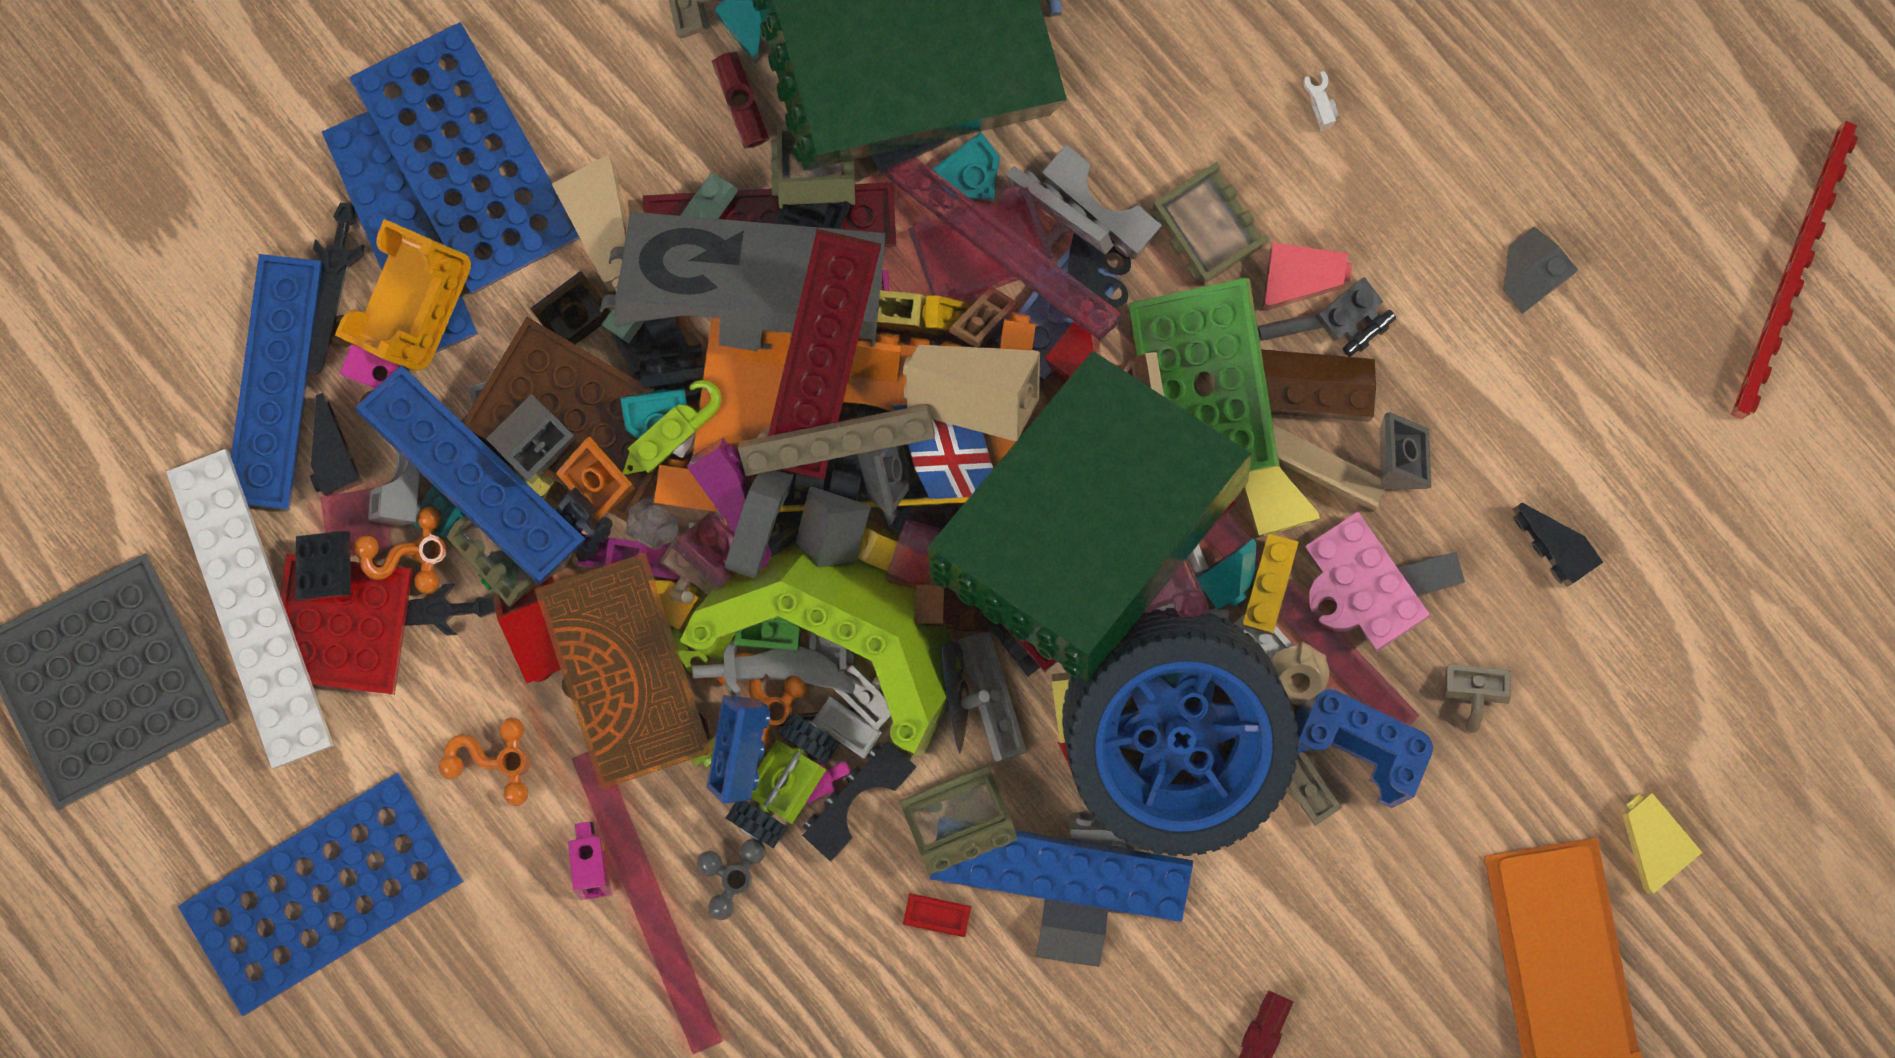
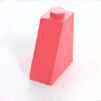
M1273 243L1270 248L1262 309L1271 310L1340 290L1344 285V281L1349 282L1351 277L1352 263L1347 262L1348 253Z

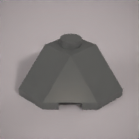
M1533 227L1508 246V260L1503 290L1523 314L1571 278L1578 269L1559 245Z

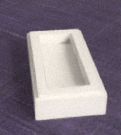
M831 696L812 721L813 724L823 729L827 734L862 758L866 757L882 734V731H876L865 719Z

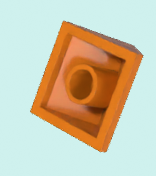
M590 436L583 441L556 472L570 490L576 487L598 509L594 514L597 520L605 516L635 489L633 484Z

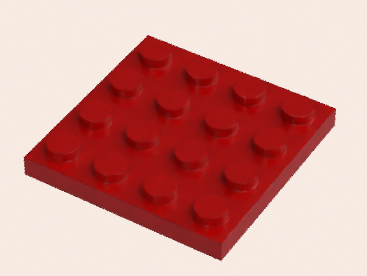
M286 553L280 596L312 685L395 695L413 570L396 567L387 578L376 580L364 574L360 567V562L350 561L351 596L296 600V554ZM374 564V566H376V567H381V566H382V565Z

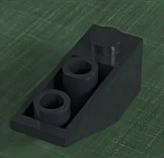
M1520 503L1512 509L1516 514L1513 516L1515 523L1523 532L1527 530L1534 540L1531 542L1534 550L1541 558L1546 556L1552 565L1550 571L1560 584L1564 582L1568 587L1603 563L1587 538L1582 534L1524 503Z

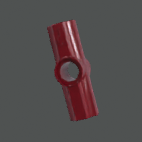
M736 51L722 54L711 62L743 148H754L762 145L769 140V136L738 53ZM738 94H744L749 98L747 104L741 107L735 106L732 100Z
M1270 990L1267 991L1255 1020H1252L1241 1043L1243 1048L1238 1058L1273 1057L1282 1036L1280 1032L1294 1001Z

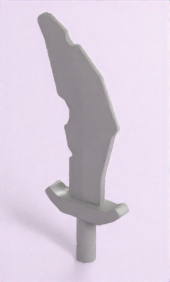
M731 641L723 653L724 664L692 666L693 679L725 676L726 688L733 696L737 697L740 696V687L736 684V681L763 679L764 676H767L769 679L782 681L790 676H797L805 684L839 689L847 693H853L855 690V684L846 674L838 671V666L820 652L799 647V651L773 649L753 656L734 657L737 645H734L735 642Z

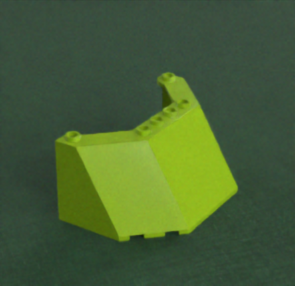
M796 542L771 557L767 567L762 570L760 568L755 579L729 570L694 611L680 642L692 649L701 651L705 655L723 662V653L729 643L734 641L737 631L776 617H781L873 662L893 720L890 730L893 740L892 745L921 759L948 705L942 648L945 644L952 642L946 626L915 624L916 585L922 584L912 582L868 564L857 558L856 562L817 567ZM956 657V670L959 673L961 666Z

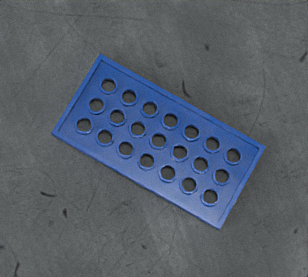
M461 22L350 77L351 84L441 244L460 251L469 257L471 269L464 285L470 295L580 239L552 186L550 178ZM445 57L455 59L457 62L456 68L452 71L443 70L439 66L441 59ZM417 71H424L430 78L426 84L418 85L412 81V75ZM462 83L472 88V93L465 98L457 96L454 92L455 87ZM388 85H397L402 90L401 95L395 99L386 97L383 92ZM437 97L442 99L445 105L442 110L434 112L426 106L427 101ZM475 110H481L486 113L487 120L482 124H474L469 119V115ZM405 111L413 112L417 120L412 125H403L398 119L400 114ZM447 124H454L459 128L460 132L455 138H447L442 134L441 130ZM489 137H497L502 141V147L497 151H490L485 147L484 142ZM419 138H426L432 143V147L427 152H419L414 148V142ZM461 151H470L475 159L469 165H462L457 161L456 157ZM510 163L517 168L518 172L514 177L506 178L500 174V167L503 164ZM434 165H442L446 168L447 174L442 179H434L429 175V169ZM478 177L487 179L490 183L489 188L484 192L474 190L471 185L474 179ZM520 190H526L531 193L533 199L530 203L522 205L516 202L515 194ZM454 191L459 193L462 197L461 203L457 206L447 205L444 201V196L448 192ZM499 204L504 208L505 214L499 219H493L487 214L489 206ZM534 217H542L547 221L548 226L545 230L538 232L534 231L529 223ZM465 218H470L477 223V228L472 233H465L459 228V223ZM507 231H514L520 236V241L514 246L506 245L502 240L503 234ZM480 245H486L491 248L492 256L487 260H480L475 256L474 250Z
M396 773L182 903L178 908L242 1016H245L457 887L464 880L400 773ZM386 807L392 808L396 814V819L390 826H384L379 820L381 810ZM358 824H363L368 829V837L361 843L356 842L352 838V829ZM403 834L408 835L412 840V847L406 853H400L395 847L396 839ZM330 841L338 842L341 847V853L336 859H329L324 853L325 845ZM375 851L381 852L385 858L383 867L378 870H373L368 865V857ZM304 857L309 858L314 866L313 871L308 876H302L297 871V863ZM417 862H423L428 867V875L421 881L413 878L411 874V869ZM346 868H352L357 873V881L350 887L343 885L340 879L342 871ZM276 874L282 875L286 880L285 889L279 893L272 891L269 885L270 879ZM392 878L398 880L401 885V891L395 897H389L384 892L386 881ZM318 885H325L330 892L329 899L322 904L316 902L313 898V891ZM248 891H253L258 896V904L251 910L245 908L242 904V897ZM363 895H367L373 900V909L367 914L360 913L356 906L357 900ZM293 901L298 902L302 907V914L297 920L289 919L285 912L287 905ZM222 907L228 909L231 914V920L226 926L218 925L214 918L216 911ZM335 912L342 913L346 918L344 928L339 931L333 930L329 924L330 916ZM264 918L272 920L275 926L273 934L269 937L262 936L258 931L259 922ZM307 929H313L318 934V942L311 948L306 947L302 942V934ZM236 935L243 936L247 941V948L241 954H237L231 949V940ZM282 945L286 946L291 952L290 960L286 964H279L274 958L275 950ZM253 962L259 963L263 968V975L258 981H252L247 976V968Z

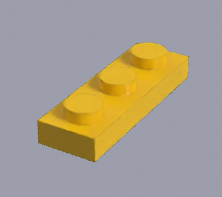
M938 295L926 296V304L922 308L925 328L951 333L949 332L951 326L972 304Z
M1270 533L1267 534L1242 626L1270 634L1274 633L1298 547V541Z

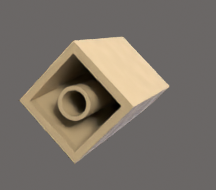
M606 155L552 183V186L602 281L611 294L615 291L617 293L622 259H614L611 261V264H608L610 252L614 247L625 246L628 226L617 172L609 156Z
M918 345L912 357L908 356L903 367V374L907 376V383L904 388L907 408L928 404L931 419L1018 441L1039 400L1040 352L1034 350Z

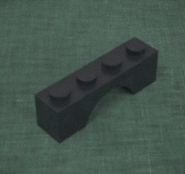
M889 741L885 745L879 742L868 753L867 757L871 760L863 769L857 766L845 779L849 783L841 793L836 789L824 802L827 809L820 816L814 813L802 826L806 830L802 836L830 862L853 839L847 824L848 810L852 801L861 792L870 788L883 787L896 791L917 768Z

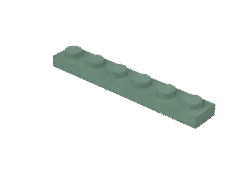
M711 172L680 216L718 219L736 195L738 189ZM613 308L602 326L622 340L630 343L645 321L620 324V327H615V309Z

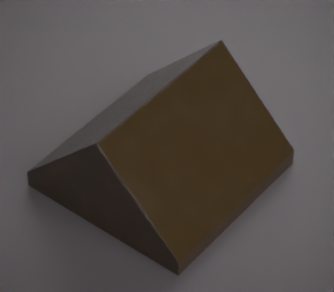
M582 271L578 272L530 308L544 327L575 345L600 327L604 322L603 319L607 318L611 313L608 307L600 312L602 298Z

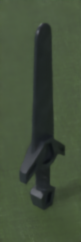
M340 202L333 216L337 221L333 245L325 249L317 239L314 241L313 250L322 261V271L307 365L308 371L312 374H318L324 368L347 270L361 259L364 253L365 246L363 244L349 252L345 248L349 227L356 223L355 208L349 203Z
M455 583L443 584L430 598L408 601L405 625H435L446 636L458 635L447 623L454 615H470V613H474L480 618L496 613L494 600L478 597L473 603L467 602L466 604V602L453 604L446 597L455 586Z

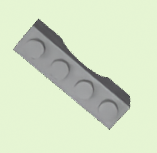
M1066 144L1043 170L1041 179L1044 182L1042 185L1046 189L1051 186L1068 201V205L1072 203L1077 204L1084 210L1086 217L1092 222L1096 219L1101 221L1110 230L1109 236L1115 241L1114 247L1125 257L1131 255L1136 259L1160 232L1162 225L1139 205L1124 211H1113L1099 205L1092 198L1087 186L1090 164Z
M396 450L397 466L394 475L385 485L370 491L368 521L406 526L416 522L420 511V501L417 498L418 488L422 484L423 475Z

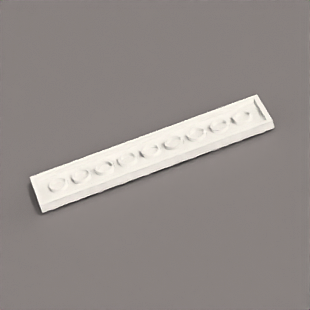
M223 449L167 471L271 768L276 769L333 747V741L229 451Z

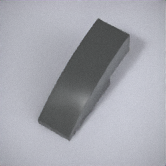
M1457 552L1398 568L1417 597L1461 585L1465 582Z

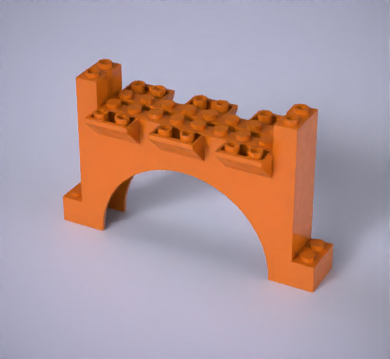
M1012 313L1011 319H1004L1000 349L1032 350L1036 322L1030 321V315ZM711 318L703 380L710 381L717 386L722 400L717 413L696 432L693 456L723 437L728 444H733L738 450L739 442L756 439L760 433L770 426L792 333L762 330V344H771V350L758 349V351L721 346L719 345L720 318ZM882 331V333L876 336L874 347L872 346V339L859 338L843 402L866 404L888 411H894L891 405L907 404V399L904 398V388L907 383V376L903 374L905 360L908 356L912 357L918 345H930L931 340L912 337L910 342H907L906 340H900L901 334ZM944 340L941 346L963 347V343ZM981 346V347H977V348H994V347ZM704 388L701 391L699 411L711 399L709 391ZM984 433L991 462L995 467L1016 441ZM671 456V458H668V460L659 465L654 503L718 512V509L688 470L690 458Z

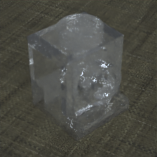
M647 496L630 507L625 534L657 550L666 543L672 542L677 535L678 517L667 512L664 508L653 504L654 498Z

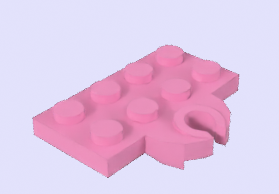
M1356 512L1305 546V549L1322 572L1314 580L1309 591L1311 612L1316 611L1323 600H1332L1337 605V609L1333 614L1322 615L1318 619L1322 626L1335 632H1346L1359 626L1376 652H1378L1430 618L1429 612L1359 512Z

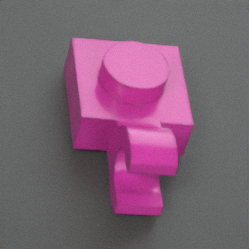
M846 761L825 771L806 804L835 791L832 782L851 773V769ZM823 762L818 763V765L825 768Z

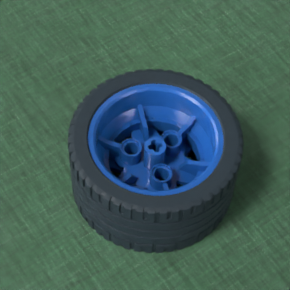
M1166 608V610L1162 611L1155 609L1151 610V613L1146 614V612H1143L1088 682L1080 676L1078 678L1070 676L1068 689H1066L1064 696L1065 703H1063L1062 726L1068 759L1075 785L1080 797L1084 800V804L1089 811H1092L1095 819L1098 822L1101 821L1102 826L1108 831H1112L1114 836L1120 840L1124 839L1126 843L1132 846H1139L1141 850L1147 852L1151 850L1153 853L1160 855L1163 853H1167L1168 856H1177V854L1192 856L1195 853L1198 855L1207 854L1206 851L1212 850V852L1221 850L1220 847L1225 845L1229 847L1235 844L1234 841L1238 839L1241 841L1246 838L1249 832L1253 833L1257 830L1259 824L1265 823L1270 817L1269 814L1275 812L1278 808L1279 801L1284 799L1287 793L1286 789L1290 787L1292 782L1291 776L1295 773L1296 769L1295 760H1298L1297 746L1299 745V736L1297 734V722L1291 702L1275 666L1258 642L1256 643L1249 633L1245 634L1244 630L1238 625H1233L1231 621L1225 618L1221 619L1218 615L1210 612L1206 614L1198 609L1191 611L1190 608H1180V610ZM1180 673L1173 686L1162 675ZM1215 683L1229 695L1233 703H1212ZM1132 695L1138 710L1121 713ZM1190 697L1201 699L1200 703L1194 708L1184 706L1185 701ZM1146 729L1155 732L1154 736L1149 740H1142L1138 737ZM1236 737L1233 749L1224 761L1217 744ZM1120 748L1137 750L1143 753L1138 771L1126 760ZM1195 751L1206 753L1205 757L1200 761L1189 759L1190 755ZM1182 769L1198 779L1189 783L1169 784Z

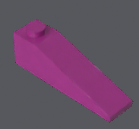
M723 437L694 455L687 468L735 533L750 486L743 464L740 461L739 451L733 444H728ZM767 545L760 567L761 570L767 567L772 555L769 545Z

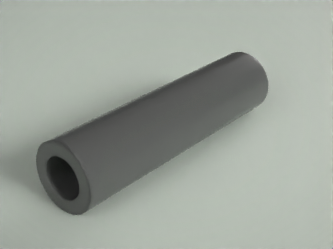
M1318 313L1259 325L1258 332L1261 341L1319 329L1323 328V326L1315 317Z

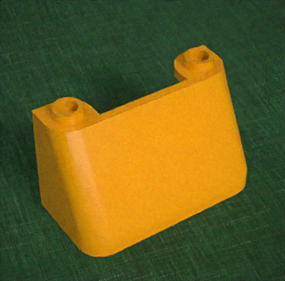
M384 219L376 238L378 249L388 254L383 270L365 312L359 310L348 311L341 319L335 336L382 359L415 371H421L429 366L435 355L469 275L471 261L466 254Z

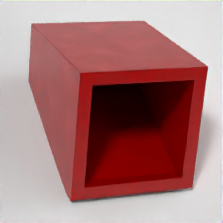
M554 576L517 600L511 607L498 594L493 596L497 621L526 684L533 681L542 682L548 679L554 672L562 669L567 670L542 592L558 587Z

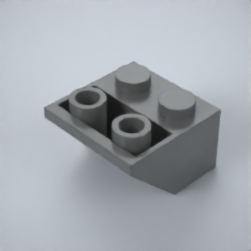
M532 394L486 438L531 484L577 440Z

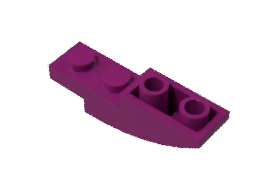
M607 538L604 542H600L599 550L594 557L588 558L586 562L578 560L577 563L580 566L611 570L641 560L645 573L648 576L676 580L680 578L679 575L659 563L668 546L616 538Z

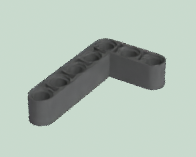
M775 470L757 475L745 500L725 563V569L753 579L757 577L776 517L795 483L796 473Z

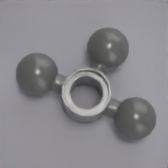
M756 839L745 841L740 849L742 857L740 864L732 865L728 868L722 865L721 857L716 852L705 851L698 857V871L704 876L719 875L722 877V885L725 888L722 895L714 896L709 902L708 910L714 919H728L734 910L732 902L734 895L744 893L750 888L752 875L749 869L752 864L760 863L766 853L765 846L761 841ZM735 870L742 871L746 877L744 886L739 889L732 888L728 882L730 873Z

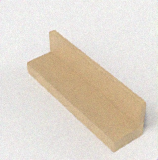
M1277 426L1274 427L1279 465L1371 511H1375L1378 508L1379 501L1385 489H1382L1381 478Z

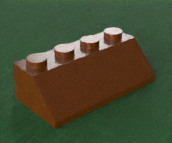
M1261 349L1272 414L1370 422L1374 417L1376 396L1375 359Z

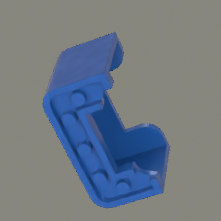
M1333 689L1322 691L1298 707L1295 712V720L1298 727L1297 734L1299 736L1298 754L1303 751L1313 753L1324 750L1331 745L1375 766L1369 781L1376 783L1379 788L1380 796L1377 802L1393 808L1415 797L1433 752V744L1428 735Z

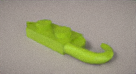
M699 380L689 386L690 390L704 388L709 391L710 402L699 412L683 404L673 407L627 448L630 452L623 474L641 471L652 472L696 433L720 408L722 399L717 386L707 380ZM629 465L633 466L632 471L629 470Z

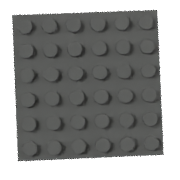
M146 553L0 626V695L56 810H61L231 723L149 555Z

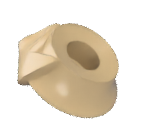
M1301 642L1299 646L1285 648L1271 658L1292 706L1304 704L1326 688L1329 680V667L1326 662V655L1310 645Z

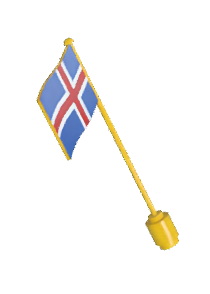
M907 404L891 405L894 411L907 408ZM932 419L935 439L908 444L914 467L929 498L902 499L898 506L966 502L994 469L984 433ZM860 501V503L871 507H879L872 501ZM805 504L784 505L780 512L803 511Z

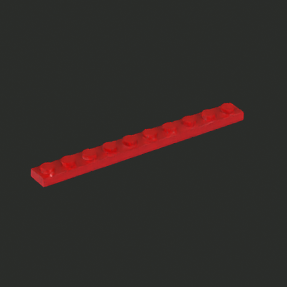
M1845 121L1837 128L1731 415L1744 419L1750 415V412L1754 414L1759 406L1761 396L1757 395L1761 383L1765 385L1772 371V367L1768 366L1772 354L1777 355L1783 341L1779 334L1782 326H1787L1791 320L1794 309L1790 308L1793 297L1797 298L1804 285V280L1800 279L1804 268L1808 269L1815 255V251L1811 250L1814 240H1819L1826 226V222L1822 221L1826 210H1831L1837 196L1836 193H1833L1836 181H1842L1847 170V165L1843 164L1847 153H1852L1857 143L1858 136L1854 135L1857 128L1856 124Z

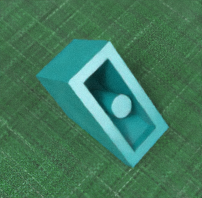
M724 0L714 8L717 18L752 61L756 63L760 60L762 44L760 32L762 20L759 11H755L752 0Z
M1251 539L1209 566L1208 569L1196 578V581L1217 610L1228 603L1231 607H1234L1247 597L1244 591L1254 581L1256 542L1254 539Z

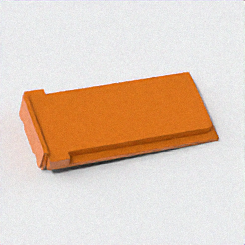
M1598 837L1484 856L1522 1058H1643L1642 1051H1639Z

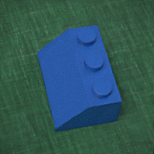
M723 695L706 786L722 803L751 800L752 791L757 789L759 775L756 772L758 759L761 760L764 754L763 730L768 727L770 721L768 706L760 699Z

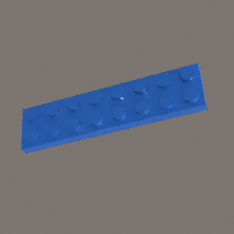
M368 112L322 131L381 270H383L388 254L378 249L376 238L384 219L438 242L430 222ZM461 294L435 353L478 335V331Z
M259 254L231 454V459L248 506L290 510L309 373L307 365L322 261Z
M402 365L356 406L355 411L538 585L584 543L585 538Z
M940 817L936 841L977 824ZM1015 830L1018 840L930 875L931 880L1182 922L1193 860Z

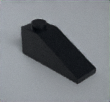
M321 393L316 395L311 467L314 474L310 475V479L317 493L322 492L324 496L329 498L363 482L330 401L326 395Z

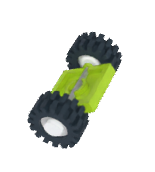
M793 712L778 734L799 748L796 747L794 750L776 739L756 771L759 775L758 786L755 791H752L751 798L760 804L761 810L748 801H740L734 803L725 817L740 827L746 834L756 840L759 839L772 848H775L787 826L766 812L769 814L774 812L793 824L826 771L825 768L807 758V753L827 764L840 744L839 741L825 733L823 729L810 721L804 720Z

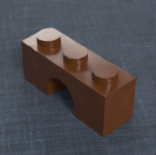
M929 579L928 585H916L915 624L946 626V629L956 631H989L990 620L984 615L983 611L974 604L969 606L962 602L957 593L949 587L942 588L932 579Z

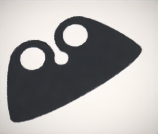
M1073 234L1067 273L1068 299L1073 310H1109L1127 303L1128 291L1126 286L1117 278L1111 276L1104 277L1098 273L1099 268H1104L1109 273L1115 275H1124L1130 271V257H1125L1114 247L1115 241L1112 238L1110 239L1113 247L1105 255L1077 234ZM1109 253L1119 254L1125 261L1124 267L1121 269L1111 267L1107 262V255ZM1107 283L1117 285L1122 291V296L1119 299L1109 298L1104 292V285Z
M950 642L942 648L943 668L953 733L958 752L961 753L969 709H964L961 706L963 689L965 688L967 696H969V689L966 681L963 680L960 684L959 692L957 691L958 681L960 682L963 675V652L960 644ZM958 653L961 657V670L959 673L956 670V657Z

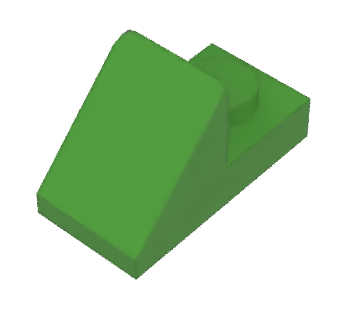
M776 617L737 631L735 633L734 645L765 650L799 651L801 627L781 617Z

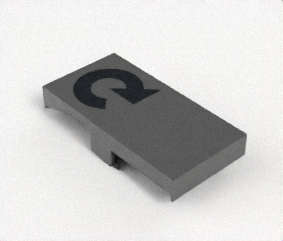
M630 212L625 246L614 247L610 252L608 263L611 264V261L614 259H622L616 295L603 297L600 312L607 307L614 308L615 327H620V324L683 315L720 318L719 345L758 351V349L771 350V344H762V330L792 333L816 229L881 243V250L859 338L872 339V346L875 347L884 262L885 233Z

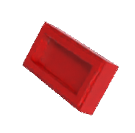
M909 893L903 925L965 937L972 906Z

